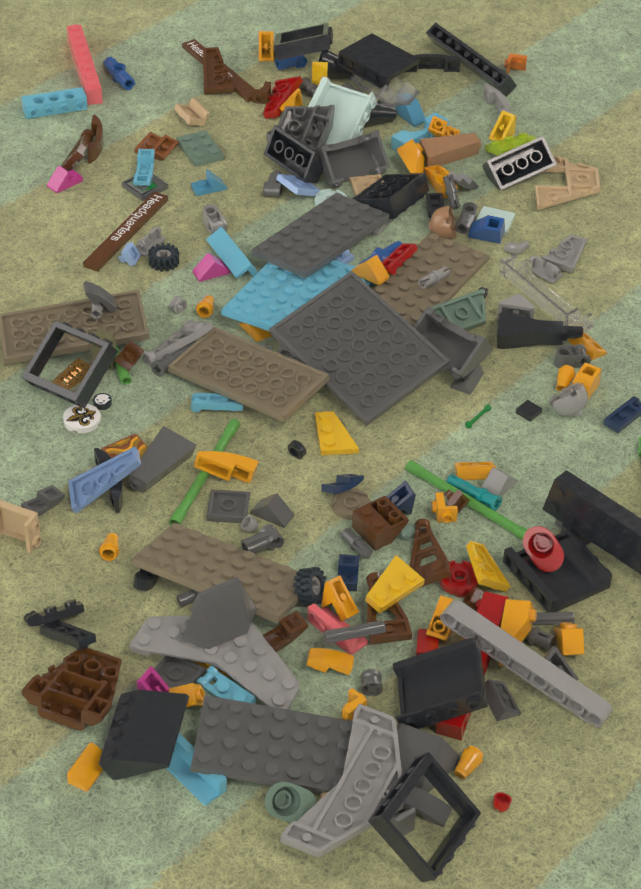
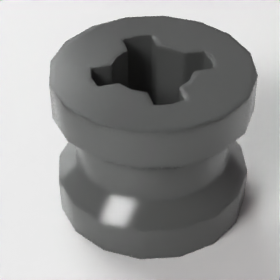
M375 669L365 670L361 673L362 693L366 696L381 694L383 691V684L381 683L382 674Z

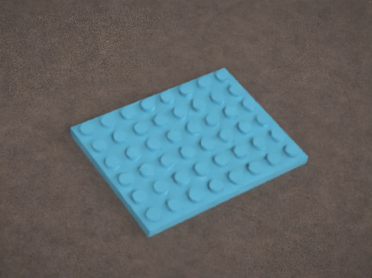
M332 260L305 279L268 262L222 308L221 315L269 331V328L351 272L356 266ZM361 278L370 288L374 285V283Z

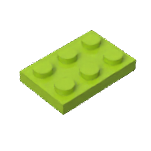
M523 132L515 137H505L504 140H493L490 144L485 145V150L499 156L537 138Z

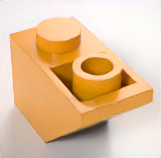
M584 363L577 372L573 384L582 383L587 391L589 400L599 386L602 369Z
M440 595L426 635L443 641L448 640L453 630L443 624L440 615L454 599Z
M562 622L559 627H554L555 635H557L558 650L562 655L584 654L583 628L577 627V624H572V622Z

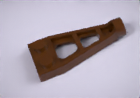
M85 129L82 132L81 137L62 163L61 167L66 171H71L75 167L74 163L76 161L80 162L85 156L83 153L88 142H92L95 137L92 130Z
M424 518L418 519L414 524L415 538L410 567L425 579L423 586L450 577L451 569L446 555L431 531L430 521ZM428 542L432 543L431 547L421 550V545ZM432 555L436 556L437 560L420 566L421 559Z
M373 572L366 577L369 587L368 593L382 575L381 573ZM398 602L385 610L391 611L395 617V620L384 621L386 631L368 636L370 645L412 639L408 617ZM368 604L367 623L377 621V611Z

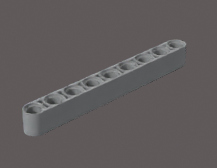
M453 600L440 615L441 621L448 628L464 639L474 637L480 650L586 723H592L595 725L594 727L600 728L611 714L612 706L609 702L463 602Z

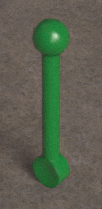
M486 404L477 416L471 421L465 422V427L471 428L475 421L485 412L491 410V405Z

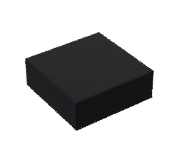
M526 400L516 408V414L530 422L542 413V408L529 400Z

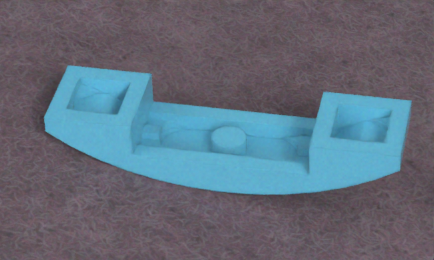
M138 149L136 174H134L133 185L151 186L155 149Z

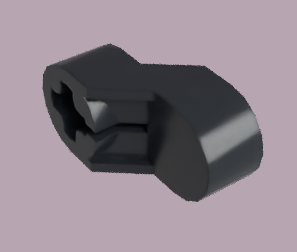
M140 568L135 573L133 587L140 591L151 590L160 576Z

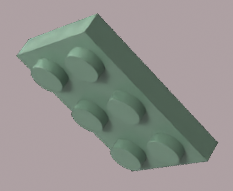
M206 130L177 137L179 146L194 167L224 160V154Z

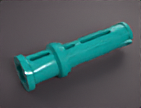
M454 474L448 476L447 483L492 510L496 511L501 506L502 496L490 493L487 488L476 487Z

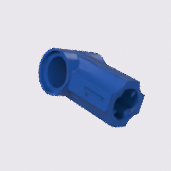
M304 55L278 61L275 59V64L278 70L294 66L300 68L306 66L307 59Z

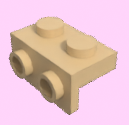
M191 98L189 105L176 103L174 107L178 115L190 126H204L208 119L209 111L196 98Z

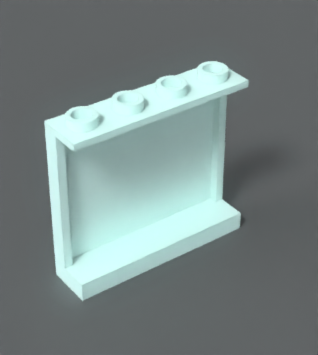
M322 77L308 107L335 105L333 127L326 142L327 145L361 136L363 127L368 122L372 108H375L377 100L373 92L367 95L333 84L329 78Z

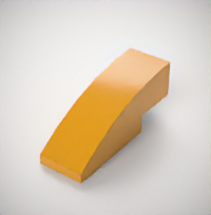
M439 164L424 167L426 176L436 192L442 193L443 199L448 198L445 194L446 187L443 177L447 176L450 172Z
M198 451L193 467L228 482L231 477H234L243 482L250 483L259 461L227 452Z

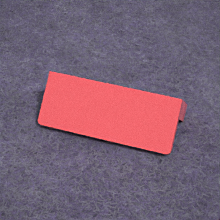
M314 603L308 607L307 621L322 633L326 630L350 626L345 621L341 622L339 616L328 607L320 609ZM359 637L334 643L346 653L353 655L366 646L368 640L365 637Z

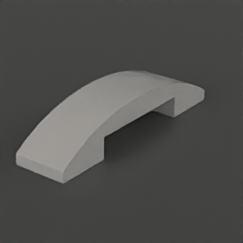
M484 84L483 97L487 104H494L500 114L502 110L510 113V105L506 97L491 85Z

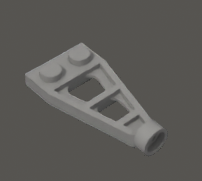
M193 320L185 322L183 327L178 329L153 351L148 350L143 353V360L151 366L152 362L161 360L165 354H172L213 329L211 323Z

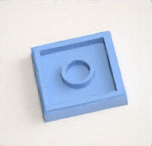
M278 174L276 178L277 181L296 195L315 196L320 191L312 183H305L295 175Z

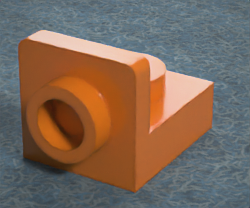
M510 53L504 63V68H507L506 73H509L510 69L525 71L527 56Z

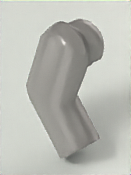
M523 241L520 244L510 242L504 246V250L507 253L519 255L529 248V243L527 241Z

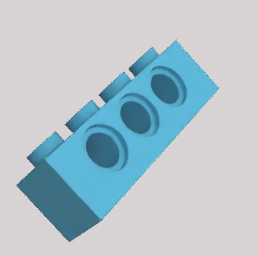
M83 87L21 97L22 109L26 119L87 109V97Z

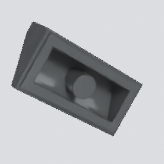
M480 364L464 379H455L450 388L471 395L484 374Z
M488 679L485 682L487 703L496 721L520 716L521 712L505 682Z

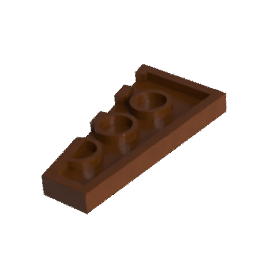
M203 48L204 95L235 92L219 48Z

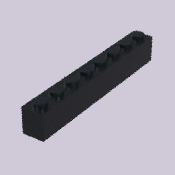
M435 22L426 32L435 45L450 56L460 58L462 65L499 90L506 97L517 87L510 75Z

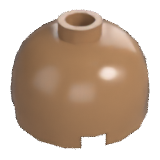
M444 206L435 210L431 216V221L428 222L429 230L438 234L439 237L447 239L456 238L455 218L451 206Z

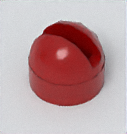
M503 792L495 793L492 801L493 808L495 810L498 809L500 813L507 811L511 805L512 798Z

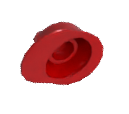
M534 526L525 532L523 546L534 564L545 572L558 570L564 561V551L553 533L543 526Z

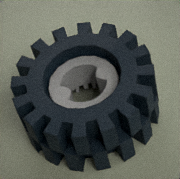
M161 243V245L156 244V247L152 246L148 252L149 266L152 269L155 268L156 271L160 269V272H163V270L167 272L169 269L174 270V267L177 268L179 264L178 248H175V245L170 246V243H167V245H164V243Z
M303 568L296 572L297 576H294L296 583H293V587H296L294 593L298 594L300 604L308 606L313 603L316 605L322 603L327 577L323 576L324 571L321 568Z

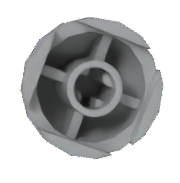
M575 383L562 389V393L559 396L554 394L549 400L553 409L560 415L577 417L583 413L582 409L588 402V394L582 383Z

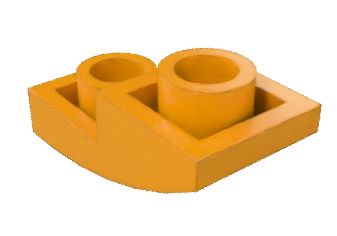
M436 116L432 117L428 131L436 137L459 135L460 130L448 126L447 121Z
M310 648L306 665L324 673L327 672L328 668H331L349 676L353 668L354 656L332 649Z

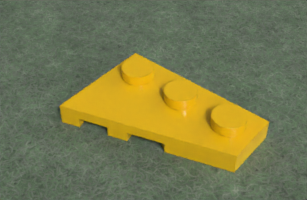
M334 411L315 412L321 455L359 453L358 446Z
M470 540L466 545V549L478 584L490 587L493 590L507 592L511 585L485 545Z
M396 555L366 595L365 601L378 613H382L423 586L425 579Z

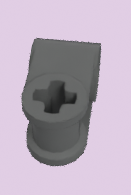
M582 344L559 346L556 349L554 365L557 368H561L563 365L581 368L584 363L590 364L591 358L586 354V348Z

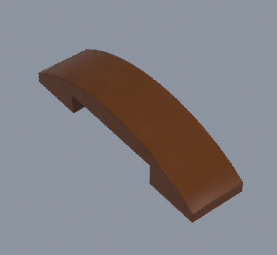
M92 115L91 128L96 137L95 142H88V164H91L98 158L104 144L102 123L96 115Z
M294 611L279 621V626L262 636L273 650L278 652L301 635L308 627V624L297 611Z

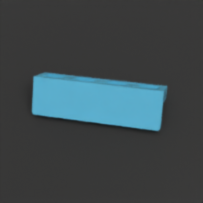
M222 227L206 239L236 278H239L246 271H249L253 277L258 273Z
M179 733L170 766L166 769L203 805H207L226 792L227 778L224 775H206L190 772L194 747Z

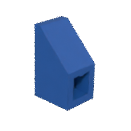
M487 215L472 222L468 237L501 244L505 232V219Z

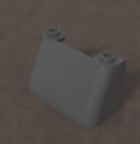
M379 130L339 143L323 145L314 150L320 158L323 167L322 173L329 186L333 185V188L343 185L342 182L348 181L349 177L365 176L372 173L382 174L385 173V169L390 167Z
M427 306L414 325V328L450 360L449 365L444 369L450 371V375L455 379H464L491 353L493 347L484 337L467 332L448 321L444 316L436 314L435 309Z

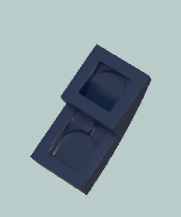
M337 475L336 483L321 484V492L332 494L345 492L364 480V475Z
M339 554L338 576H341L348 591L357 592L360 555Z

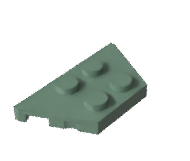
M484 289L431 307L436 310V314L444 316L448 321L466 331L485 325L487 320Z

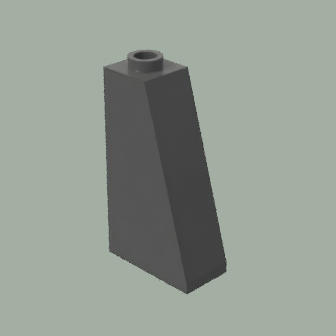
M163 426L140 459L141 465L131 472L127 485L136 491L145 493L193 455L197 445Z

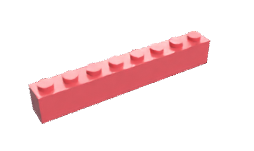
M76 24L66 26L67 41L81 86L87 97V105L103 103L102 88L82 26Z

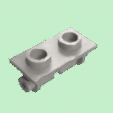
M153 227L148 235L137 241L136 248L140 254L148 256L149 249L152 246L156 247V244L160 245L166 239V237L161 236V228Z
M537 255L530 257L531 264L526 267L528 271L552 284L563 277L558 266L549 262L545 265V260Z

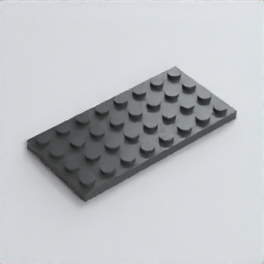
M335 193L254 247L252 255L306 279L389 221V214L367 204L360 203L355 199L343 196L340 193Z
M204 695L190 772L206 775H224L229 779L270 786L283 781L303 787L316 794L329 792L338 784L343 775L353 721Z

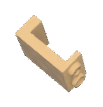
M0 500V535L3 533L25 541L27 552L31 553L40 546L42 541L38 513Z

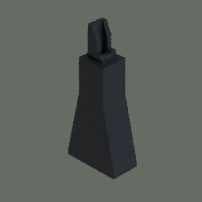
M505 313L499 314L497 349L536 345H563V341L583 337V327L564 326V321H547Z

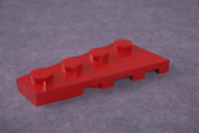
M301 76L275 81L276 86L272 88L273 94L269 96L270 102L266 104L263 112L265 119H275L280 116L282 111L279 108L299 89L303 82Z

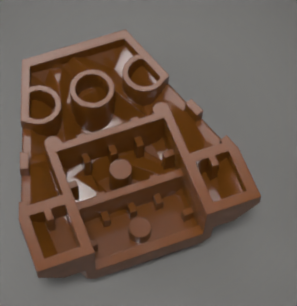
M91 648L77 649L64 657L63 663L56 668L55 665L48 667V673L41 677L39 674L32 677L22 689V695L29 704L37 706L38 714L42 718L82 731L88 725L93 726L102 722L111 710L122 659Z

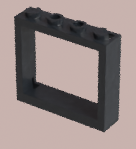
M328 23L276 34L274 50L277 61L331 49V44H333L332 26L329 27Z
M54 321L21 378L38 389L85 409L118 351L112 346L113 342L106 338L101 340L94 333L86 334V331L79 327L74 329L67 322L63 321V323ZM64 333L101 348L75 393L39 377Z
M427 752L414 757L368 822L421 882L435 881L439 875L443 874V868L454 858L456 849L465 842L467 833L476 826L475 822L481 812L436 759ZM423 775L460 816L428 863L390 821Z

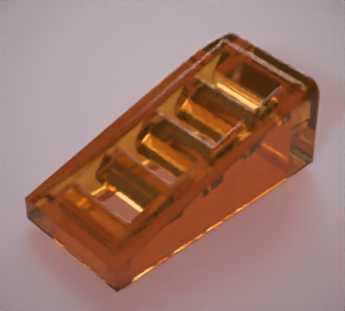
M78 358L51 383L70 390L82 382L90 365Z

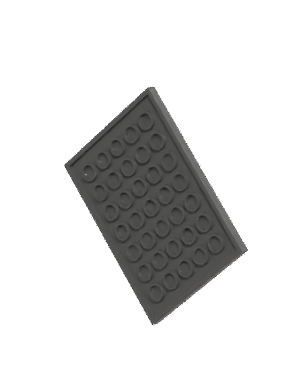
M353 271L269 328L270 334L299 362L329 374V381L324 386L366 426L450 363L447 357Z

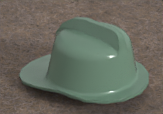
M283 781L275 783L269 788L264 801L270 815L289 823L297 822L317 803L316 798L309 790Z

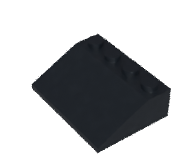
M425 173L385 174L352 199L389 214V220L397 218L400 213L405 212L409 206L414 205L417 200L423 198L430 190Z
M139 689L120 695L99 761L100 767L112 780L169 768L189 696L182 693Z

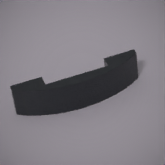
M443 54L414 55L420 59L418 69H444V72H459L460 58ZM409 69V70L405 71L404 73H406V72H414V71H412V70Z
M94 448L96 466L111 459L101 449ZM122 480L110 488V501L115 513H120L123 504Z

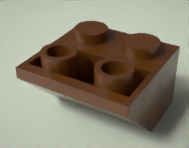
M386 496L376 499L352 512V528L375 551L392 543L409 522V519Z

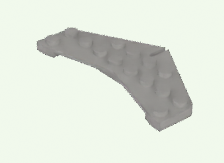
M153 616L146 619L129 645V649L138 654L150 656L153 653L204 662L223 670L266 706L289 710L299 693V681L253 623H251L247 634L207 649L182 642L178 638L180 633H184L186 629L184 623L191 616Z
M362 704L357 706L354 711L346 761L340 781L297 822L293 821L285 828L280 837L281 843L309 855L321 857L372 827L368 822L369 818L402 775L396 720L392 716ZM404 801V802L402 803V805L399 807V809L397 810V812L400 811L401 809H403V805H405V801Z

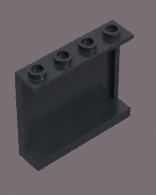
M371 33L340 50L337 65L386 91L389 88L390 80L409 69L417 72L420 59Z
M561 524L560 534L555 535L564 551V561L558 570L553 572L540 570L525 549L518 552L512 547L504 549L503 563L547 612H558L609 589L611 586L612 574L610 570L599 561L597 556L590 552L586 545L565 524Z
M474 637L393 663V670L398 677L401 715L396 716L399 724L403 723L420 729L488 707L482 655Z

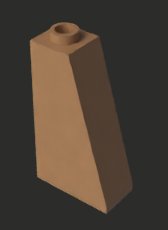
M476 133L420 139V145L424 150L421 152L425 157L424 163L426 167L438 164L442 166L479 154V148H481V140L478 139Z

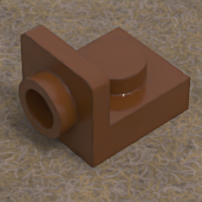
M265 81L263 87L253 89V103L267 104L269 102L271 82Z
M129 341L114 361L130 371L136 365L144 350L132 341Z

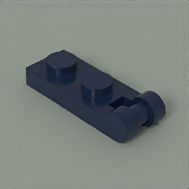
M635 396L630 398L604 419L603 425L617 433L621 432L641 416L640 399Z

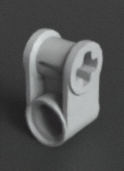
M213 204L205 205L203 207V223L210 235L220 227L227 231L226 219L218 208Z

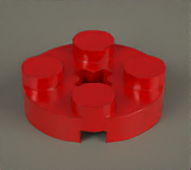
M455 560L449 561L451 576L439 580V584L446 592L460 598L467 595L475 587H479L472 563L463 560L462 563H455Z

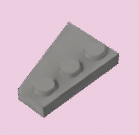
M571 234L560 242L556 249H551L547 256L544 255L541 258L545 260V265L549 262L558 266L561 270L573 273L586 246L587 239Z

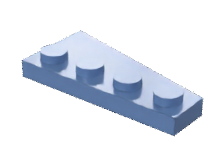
M134 446L69 480L72 510L75 513L81 511L141 465L139 450Z

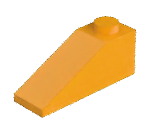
M413 139L396 149L410 173H423L425 157L421 153L424 150L419 142L415 144Z
M506 599L501 629L521 643L531 631L532 623L536 621L537 617L536 609L533 608L531 601Z

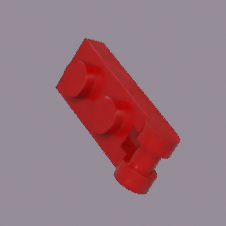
M402 243L382 261L389 275H395L397 268L402 266L408 258L412 257V254L418 250L416 244Z

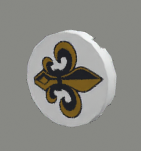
M87 404L85 409L73 405L64 412V426L72 432L73 430L77 431V433L91 432L101 422L100 411L90 404Z

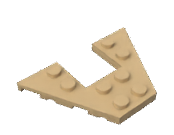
M553 156L557 165L543 172L565 173L566 186L535 185L536 208L540 210L600 193L598 168L586 166L579 162L576 165L568 162L566 158Z

